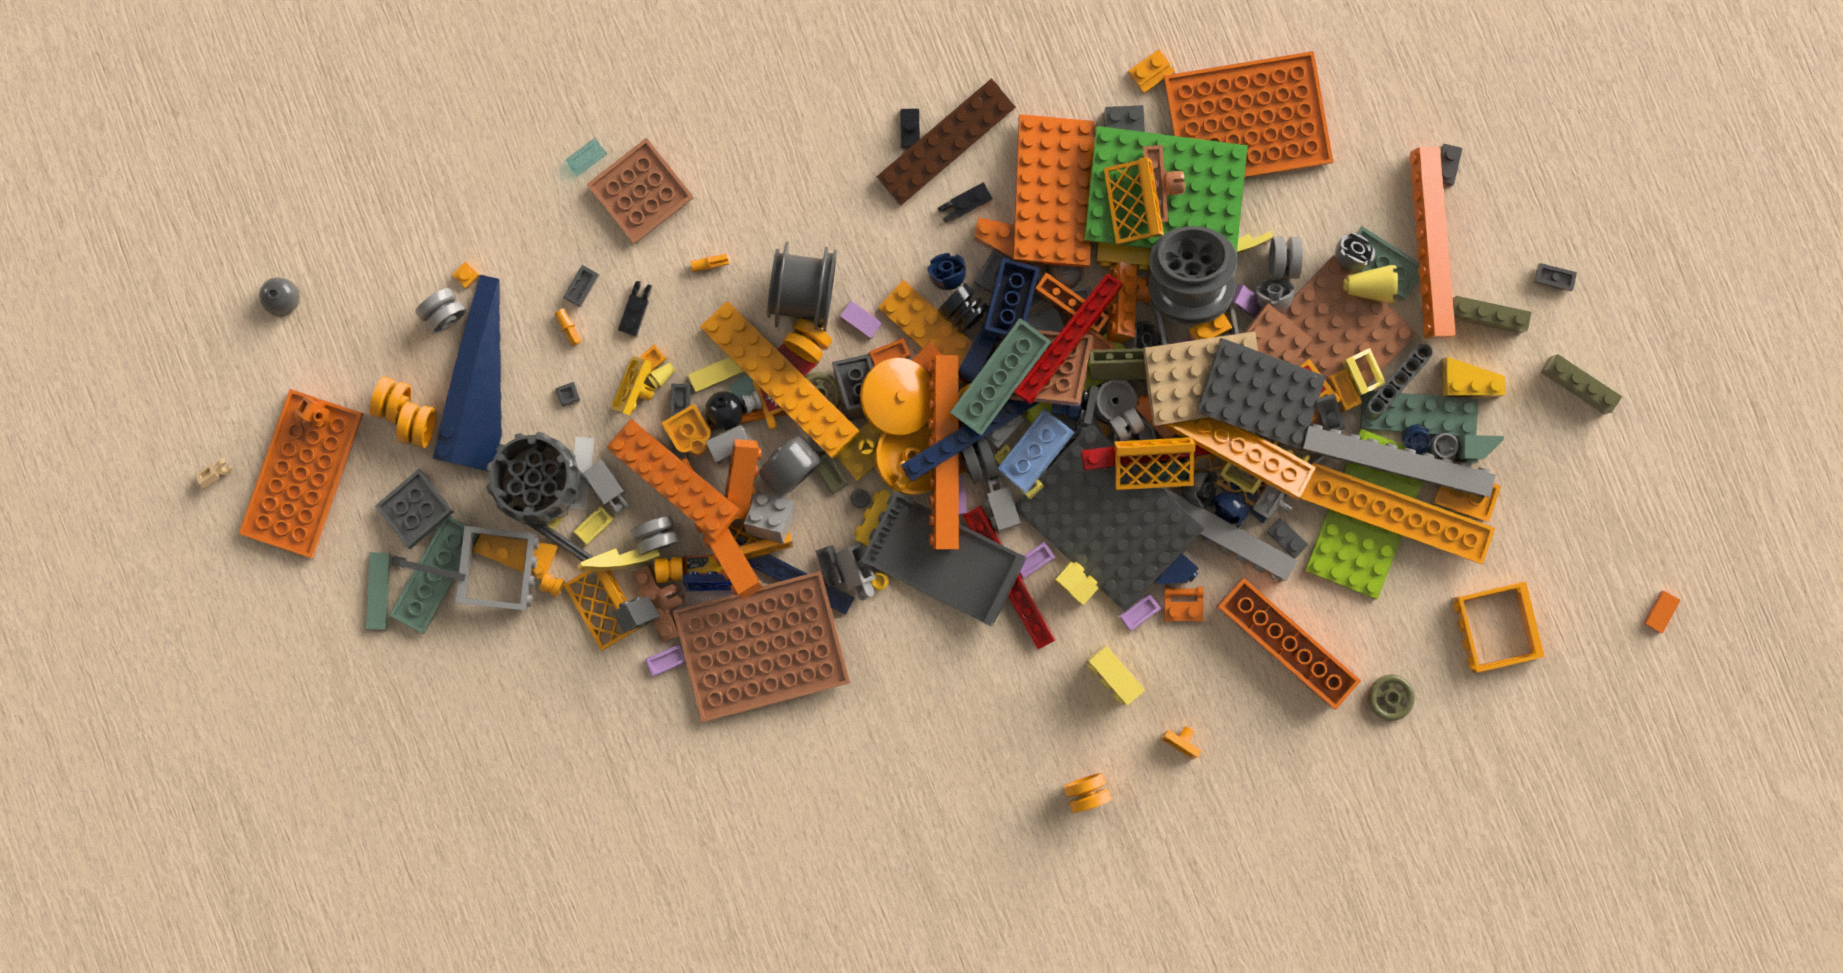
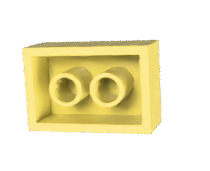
M1103 645L1086 660L1089 663L1087 665L1088 669L1095 675L1099 674L1102 678L1099 681L1106 689H1112L1114 692L1112 696L1119 704L1122 705L1124 703L1128 706L1145 691L1107 646Z

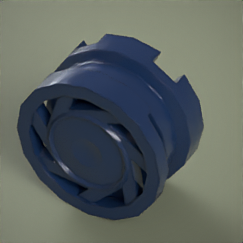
M1414 424L1402 433V441L1405 448L1416 450L1415 454L1419 455L1429 450L1431 438L1424 426Z

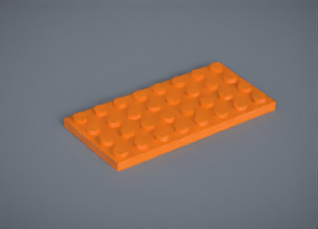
M1019 114L1013 243L1014 261L1089 268L1091 242L1084 241L1094 148V121Z
M289 389L239 534L309 558H314L364 413L319 399L326 403L325 408L330 410V413L328 414L327 421L321 427L314 424L311 427L303 423V418L294 411L304 396L313 401L316 397Z

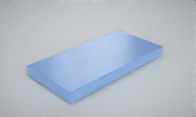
M1044 409L997 469L1027 493L1075 432Z

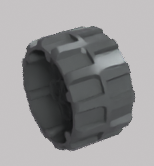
M537 432L536 435L518 433L514 435L515 439L507 444H499L496 447L497 454L492 462L487 463L486 467L490 483L486 486L487 492L493 496L497 503V508L522 524L529 523L546 526L550 520L559 516L565 518L574 500L579 501L581 497L578 488L580 480L583 479V472L579 469L573 452L560 441L542 432ZM545 447L557 450L561 455L557 457L558 463L553 460L546 461L545 456L540 452H544ZM533 448V450L526 454L524 462L514 459L519 453ZM534 456L540 457V461L537 464H532ZM522 465V471L515 474V467ZM556 466L555 473L548 474V468ZM508 467V471L514 476V479L508 482L507 490L504 491V476ZM566 467V483L563 491H561L560 485L555 480L561 477L562 469ZM538 475L539 480L537 483L532 484L531 477ZM521 484V490L518 493H514V486ZM549 485H554V492L548 494L547 487ZM537 494V501L530 503V496ZM512 495L516 498L523 497L524 502L529 507H525L524 512L514 510L509 504L513 500ZM544 497L550 499L558 498L549 507L537 511V508L544 503Z

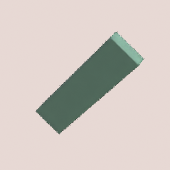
M370 552L366 629L387 630L390 553Z

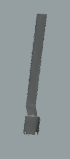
M392 557V566L406 567L461 581L465 580L466 574L406 561L407 558Z

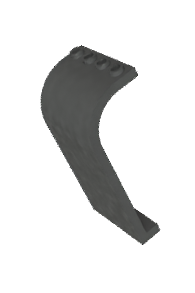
M895 491L887 500L888 507L886 511H883L878 518L880 523L877 529H873L869 536L871 541L868 547L865 546L861 552V562L879 569L993 627L1027 557L959 524V549H932V545H929V534H932V526H929V515L932 514V510Z

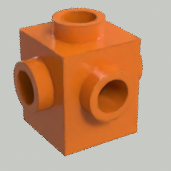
M304 396L294 412L303 418V423L311 427L313 424L321 427L327 421L330 410L325 408L326 403L317 398L313 401Z

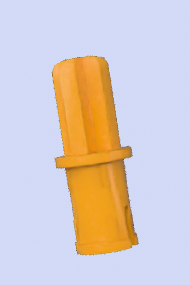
M727 254L712 257L707 255V258L691 260L690 263L693 273L706 269L711 271L712 268L728 265L729 258Z
M561 309L554 313L562 327L561 331L565 333L572 346L580 344L582 340L574 327L575 323L571 322L566 310Z

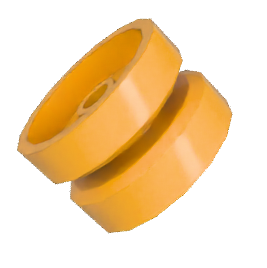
M797 318L792 326L794 332H788L783 343L804 360L813 364H819L824 355L821 350H828L833 340L821 328L817 327V330H815V324L805 319Z
M383 376L373 391L369 407L370 415L379 419L386 417L388 422L397 424L403 405L411 400L412 386L404 382L396 384L395 379Z
M406 402L401 409L397 422V442L409 445L413 441L414 446L426 449L432 439L435 428V408L429 406L419 408L418 404Z
M1103 773L1089 775L1063 786L1066 797L1078 796L1069 802L1072 813L1096 808L1112 799L1108 789H1098L1106 783Z

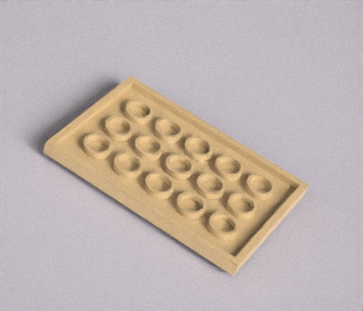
M1256 332L1143 348L1153 425L1207 418V416L1196 413V409L1220 338L1258 351Z

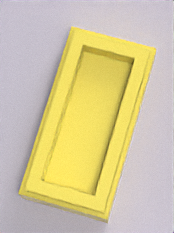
M601 505L573 532L587 546L615 519Z

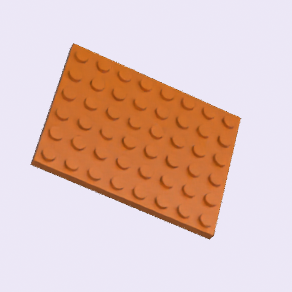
M1314 51L1164 75L1173 136L1247 145L1244 178L1327 165L1334 162Z

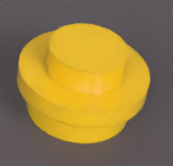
M881 571L874 572L876 579L870 581L873 589L878 591L885 589L889 583L888 576Z

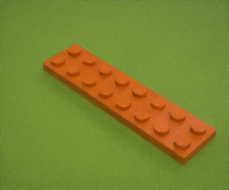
M632 419L628 421L606 447L716 541L742 512Z

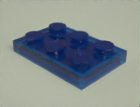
M709 571L707 574L688 572V574L683 575L682 582L686 591H732L730 579L726 580L723 574H719L716 571Z

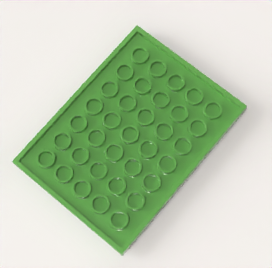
M1096 126L1084 241L1117 245L1104 168L1144 158L1143 146L1163 145L1165 171H1182L1185 176V192L1167 197L1168 223H1162L1163 233L1166 234L1171 230L1186 226L1209 228L1225 236L1232 243L1237 253L1247 145ZM1138 166L1131 167L1127 173L1133 179L1139 173ZM1118 170L1110 172L1111 180L1116 183L1122 175ZM1125 176L1119 186L1127 191L1133 181ZM1136 183L1130 193L1138 198L1142 193V187ZM1117 188L1113 194L1114 199L1120 202L1125 192ZM1128 195L1122 205L1130 210L1136 200ZM1139 202L1133 212L1141 217L1145 212V206ZM1120 207L1116 213L1117 218L1123 221L1128 211ZM1131 214L1125 224L1134 228L1139 219ZM1142 221L1136 231L1141 235L1149 233L1148 225ZM1123 226L1119 232L1120 239L1127 238L1131 233V230L1126 226ZM1151 237L1118 245L1152 249L1160 237Z

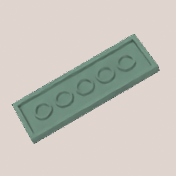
M1019 318L950 413L982 436L1051 341Z
M1369 391L1362 394L1360 429L1404 432L1409 426L1419 424V426H1424L1428 433L1432 435L1444 433L1457 437L1476 435L1479 399L1400 393L1380 418L1369 420L1364 414V409L1378 391ZM1383 393L1385 398H1390L1389 394ZM1371 406L1374 412H1379L1375 406Z
M449 516L438 527L418 564L459 573L464 526L468 525ZM481 533L474 534L473 546ZM414 570L389 616L425 634L455 579Z

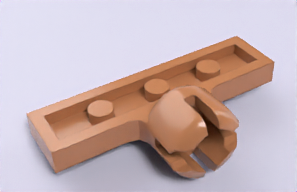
M1163 145L1143 146L1144 157L1152 160L1162 223H1168L1167 197L1185 192V176L1182 171H1165Z
M651 564L632 572L642 598L650 596L660 615L653 623L661 642L664 643L679 636L676 622L672 615V609L685 602V594L675 596L676 593L682 591V588L676 583L662 588L656 581V575Z

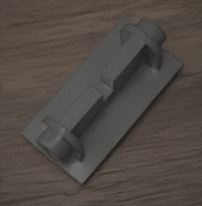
M827 546L816 550L827 587L844 582L834 558V554H836L834 546Z

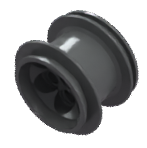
M1200 226L1177 228L1161 236L1153 245L1149 255L1151 275L1149 277L1148 289L1151 301L1157 311L1169 320L1188 325L1203 324L1220 317L1229 308L1236 288L1234 274L1237 269L1238 258L1232 243L1221 233Z
M788 241L785 243L783 253H780V250L776 248L767 306V318H771V314L775 315L776 328L779 326L780 317L787 316L814 320L815 330L819 327L823 328V331H827L837 250L834 249L833 253H828L829 248L825 247L824 257L821 259L789 254Z

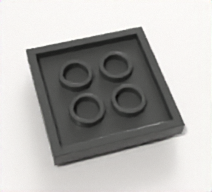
M421 469L415 471L375 505L408 549L413 548L454 513V510Z

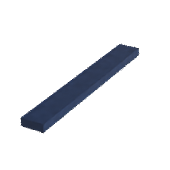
M737 538L736 542L740 546L746 544L745 541ZM770 554L747 559L751 567L778 581L807 574ZM825 583L831 608L846 615L854 597L833 586L827 587Z

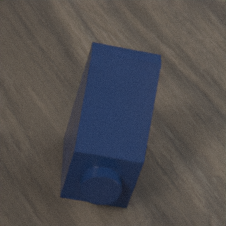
M1181 553L1154 582L1156 584L1192 582L1198 575L1196 571L1199 568Z

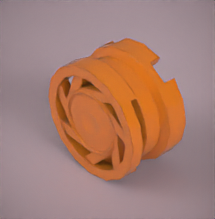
M1137 276L1136 303L1144 301L1145 304H1149L1151 299L1148 289L1149 277L1143 279L1141 276Z

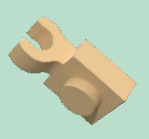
M224 458L218 460L215 465L211 463L196 474L199 485L203 489L213 485L219 479L220 474L226 475L232 471L231 465L222 467L226 464Z

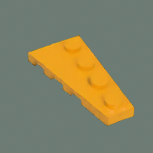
M480 534L473 552L524 573L528 541ZM539 543V548L535 549L534 557H537V566L532 568V576L542 580L544 575L549 572L558 551V545Z

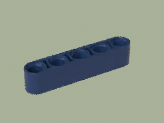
M983 325L958 370V376L971 383L980 372L996 342V339L981 336Z

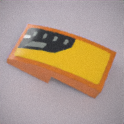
M712 555L684 556L685 575L722 574L721 570L723 567L717 565Z

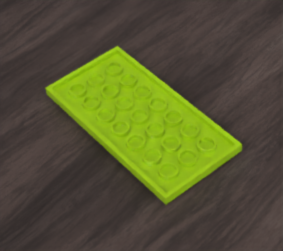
M1359 429L1357 434L1361 440L1367 441V438L1378 440L1380 445L1385 446L1386 443L1397 445V449L1403 451L1405 448L1402 444L1364 429ZM1349 462L1346 463L1343 470L1345 474L1414 499L1417 498L1423 483L1422 481ZM1328 509L1305 571L1371 598L1378 599L1402 536Z

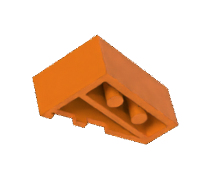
M978 217L974 240L993 251L994 249L1013 260L1014 224Z

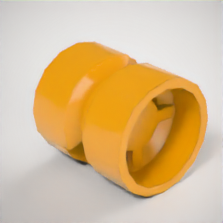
M683 556L671 557L670 561L667 558L655 559L657 583H666L670 579L674 582L685 581Z

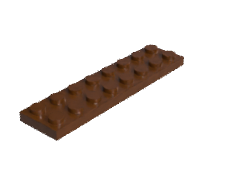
M991 78L877 175L876 178L900 206L903 205L1016 108L1015 105Z

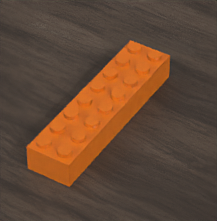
M1240 578L1216 605L1218 610L1331 709L1336 710L1361 682L1357 676L1245 578Z

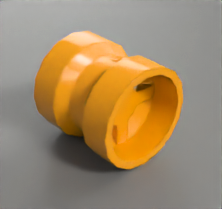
M546 573L541 581L539 590L550 592L552 596L558 597L563 589L565 580L561 578L556 579L553 575Z

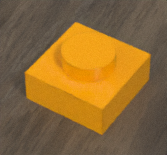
M464 262L452 274L466 289L480 276L467 262Z

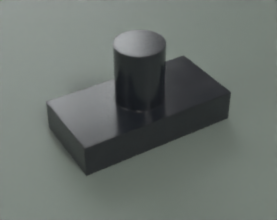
M919 108L900 109L901 148H910L920 140Z

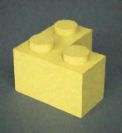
M1069 562L1054 578V581L1081 605H1084L1098 590L1096 586L1098 582L1090 575L1086 577L1083 573L1085 569L1079 563Z

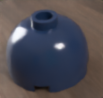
M944 253L930 261L931 265L927 267L928 275L932 284L938 289H956L964 282L966 266L964 259L960 255L950 256V253Z
M1232 491L1221 492L1209 503L1211 509L1214 506L1216 509L1214 513L1219 518L1232 525L1236 524L1237 528L1241 527L1248 517L1249 509L1245 501L1246 498L1238 491L1236 493Z

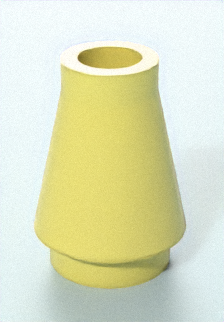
M668 362L666 365L651 371L650 375L646 378L655 389L661 388L676 370Z

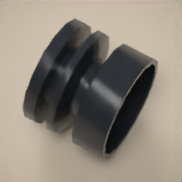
M966 283L958 288L938 309V312L945 320L953 316L956 317L952 324L953 328L962 323L957 330L960 335L974 327L988 309L986 303L979 308L977 307L982 301L981 298L973 302L970 300L975 292Z

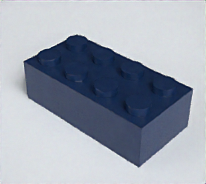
M1002 258L998 267L981 336L1003 341L1019 318L1025 322L1027 321L1040 268Z

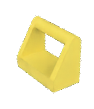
M1370 348L1342 360L1345 369L1347 368L1358 395L1365 394L1386 383ZM1365 355L1377 383L1368 387L1355 362V359Z

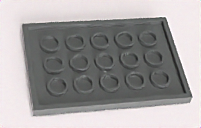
M1220 338L1196 413L1302 450L1307 428L1310 426L1317 405L1316 400L1319 399L1326 376Z

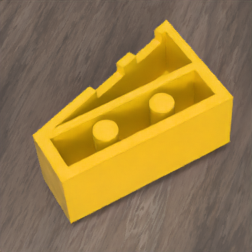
M1450 357L1442 359V396L1502 397L1505 395L1504 375Z

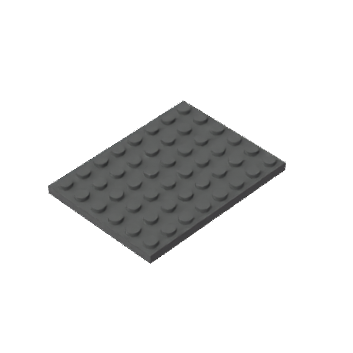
M1091 423L1039 478L1044 487L1031 499L1024 494L1015 504V507L1021 516L1072 563H1079L1085 569L1083 573L1087 577L1090 575L1098 582L1096 585L1126 612L1196 539L1205 527L1161 487L1116 490L1115 467L1084 471L1080 453L1082 450L1114 446V443ZM1135 464L1128 471L1136 476L1142 469ZM1145 472L1138 478L1142 483H1147L1151 479ZM1125 473L1120 478V484H1128L1133 478Z

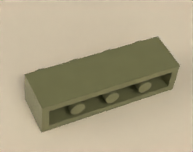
M1461 296L1453 297L1454 319L1521 334L1528 331L1532 313L1530 311Z
M1143 348L1091 350L1089 360L1090 380L1147 378Z
M1559 354L1551 356L1541 371L1542 374L1603 414L1612 413L1622 398L1621 395Z

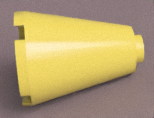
M1389 265L1350 274L1347 276V279L1343 280V290L1347 291L1348 295L1395 304L1396 299H1393V295H1397L1398 275L1393 273V269H1396V266Z

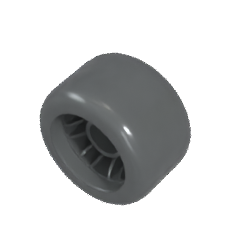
M795 436L770 456L760 468L759 475L775 494L784 497L819 466L821 458L802 437Z

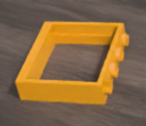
M1526 581L1454 597L1453 608L1455 613H1458L1459 621H1457L1459 631L1463 633L1462 645L1468 653L1467 665L1469 669H1472V672L1479 673L1545 657ZM1515 590L1530 653L1479 665L1464 601Z

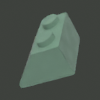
M1463 435L1457 437L1459 447L1455 454V461H1461V463L1470 465L1478 463V460L1486 458L1504 440V436Z

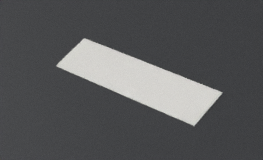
M576 436L574 446L575 460L579 469L585 472L592 467L595 438ZM582 479L579 482L578 488L581 497L579 501L574 500L569 509L587 510L589 487Z

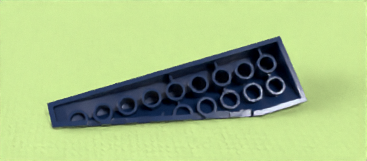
M480 275L459 347L433 454V459L485 471H487V463L492 462L497 454L496 447L500 444L502 438L500 279Z

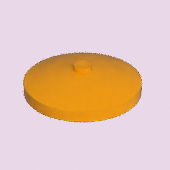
M892 358L878 363L867 373L861 386L860 402L866 418L875 428L890 435H906L919 430L931 417V410H929L928 406L929 398H931L928 383L931 377L924 368L909 359Z
M929 422L910 434L897 436L882 432L878 438L874 454L875 465L880 477L891 489H893L895 482L903 477L896 466L900 462L908 461L929 448V437H931ZM931 470L926 476L900 493L920 495L931 491L932 487H929V476H932Z

